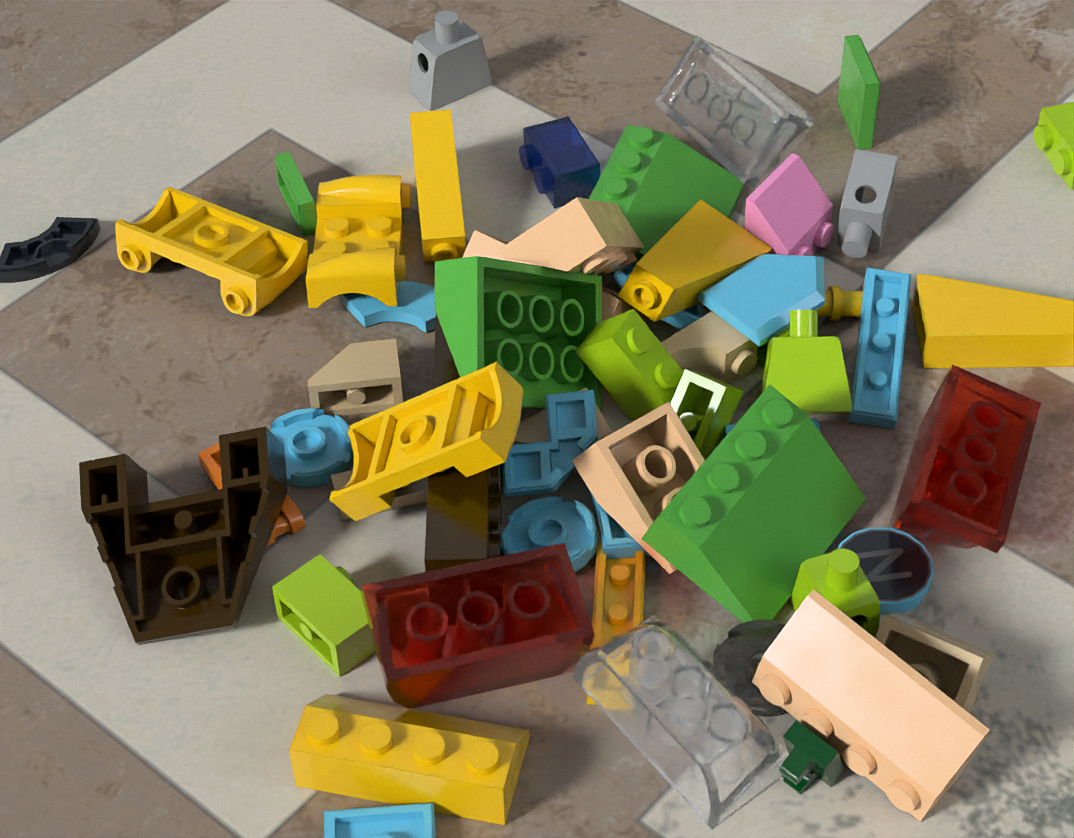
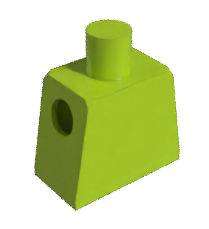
M817 310L789 311L790 337H773L769 340L760 395L771 385L806 414H846L852 412V400L839 337H818Z
M840 548L831 553L806 559L801 563L790 601L795 612L805 598L815 590L874 638L880 625L879 598L860 567V560L855 552Z

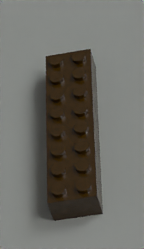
M437 314L433 389L460 378ZM502 464L469 477H465L454 466L443 472H437L428 476L424 561L430 624L491 623V603H501L500 572H492L499 571V563H501V534H492V531H500V526H502L501 496L493 497V494L500 493V489H502Z

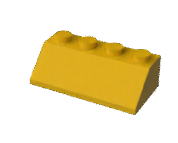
M325 694L305 705L289 752L297 787L393 805L434 803L435 813L505 825L530 732L521 728Z

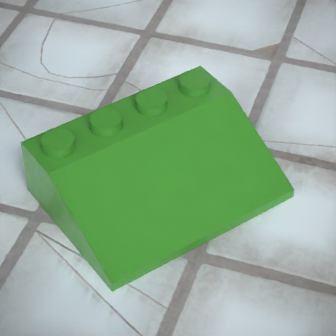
M627 125L589 199L618 204L644 246V249L634 254L639 261L700 199L730 219L744 189V181L666 132L652 130L647 127Z
M482 256L435 261V312L460 377L497 362L522 386L524 390L522 408L545 409V395L578 392L587 388V390L594 391L595 403L602 413V384L576 353V350L597 323L602 321V276L582 272H567L544 266Z
M769 385L659 514L641 539L759 636L792 595L801 563L806 559L824 554L866 500V497L810 417L773 386Z

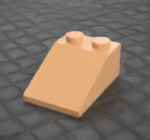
M667 402L597 441L573 459L572 462L596 502L669 574L677 570L675 566L641 538L659 514L704 463L705 459L670 402Z

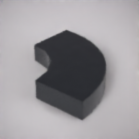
M56 217L50 228L39 236L22 242L6 243L0 256V283H15L37 279L52 274L73 263L96 240L100 231L98 219Z

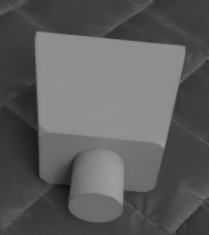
M447 10L437 13L434 17L435 29L417 36L413 41L409 93L429 111H434L492 85L482 38L465 22L459 20L457 13Z
M855 149L839 215L837 243L842 246L841 249L845 255L852 258H862L867 254V251L877 252L880 250L892 210L898 156ZM865 187L871 188L876 192L874 201L862 200Z

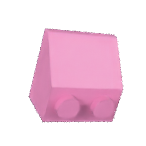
M791 153L746 199L744 229L772 247L769 254L812 256L820 247L825 248L833 236L834 225L831 224L833 204L800 156Z

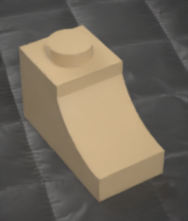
M713 311L661 342L683 372L685 369L701 372L727 384L738 377H744L749 374L757 362L758 345Z

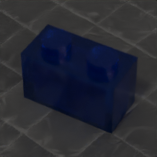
M569 116L523 128L524 145L519 147V156L524 169H530L534 175L538 192L541 195L545 194L554 209L566 205L576 197L589 199L600 178V163Z

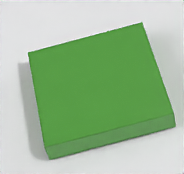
M850 35L844 38L837 101L856 148L860 150L870 149L874 140L881 82L859 35Z

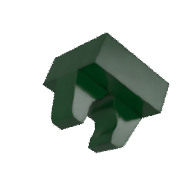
M797 720L782 736L789 755L780 766L779 772L785 776L783 782L800 795L818 778L832 787L845 770L839 752Z

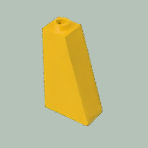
M451 109L411 112L409 114L423 261L426 263L462 258L466 250Z
M700 199L636 263L618 297L656 322L700 304L701 302L696 299V295L761 254H769L772 247Z
M917 274L912 312L923 368L1074 367L1073 300L929 274Z

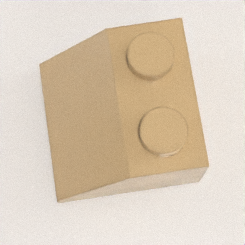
M899 612L884 615L875 638L967 712H970L994 654Z

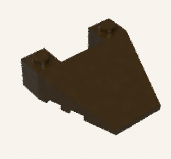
M266 426L219 435L222 489L149 503L147 471L128 455L120 454L79 462L81 510L86 522L92 527L99 545L97 549L102 561L107 564L115 584L113 589L135 643L138 645L236 628L288 492L284 445Z

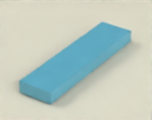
M868 267L866 269L851 391L852 412H849L848 422L889 429L895 428L898 416L911 274Z

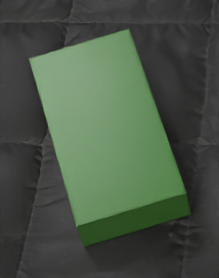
M290 152L275 155L278 187L301 234L304 237L316 234L315 202Z

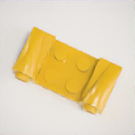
M367 174L319 183L316 202L317 227L313 254H309L306 273L309 308H318L326 300L345 293L365 294L380 300L388 307L397 306L399 282L406 281L405 255H401L405 208H411L410 183H403L402 175Z
M170 186L164 189L154 209L142 220L130 223L119 219L115 222L117 254L125 268L145 273L158 260L166 257L173 262L183 264L207 276L220 280L223 303L234 314L242 316L254 315L272 303L307 270V240Z
M495 362L349 425L348 435L354 457L353 472L349 482L342 489L331 492L329 500L354 521H358L391 508L397 488L406 487L412 482L437 472H443L452 466L458 469L465 477H469L506 462L520 424L524 393L522 386Z

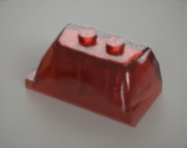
M952 365L935 394L917 432L888 528L942 546L963 549L981 546L998 553L1006 541L1041 402Z
M565 543L362 585L361 596L386 690L395 703L409 709L560 675L582 658L592 645L595 637Z

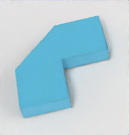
M593 390L545 395L549 441L512 446L506 462L502 463L504 493L507 497L555 492L576 468L572 460L599 441L595 394Z

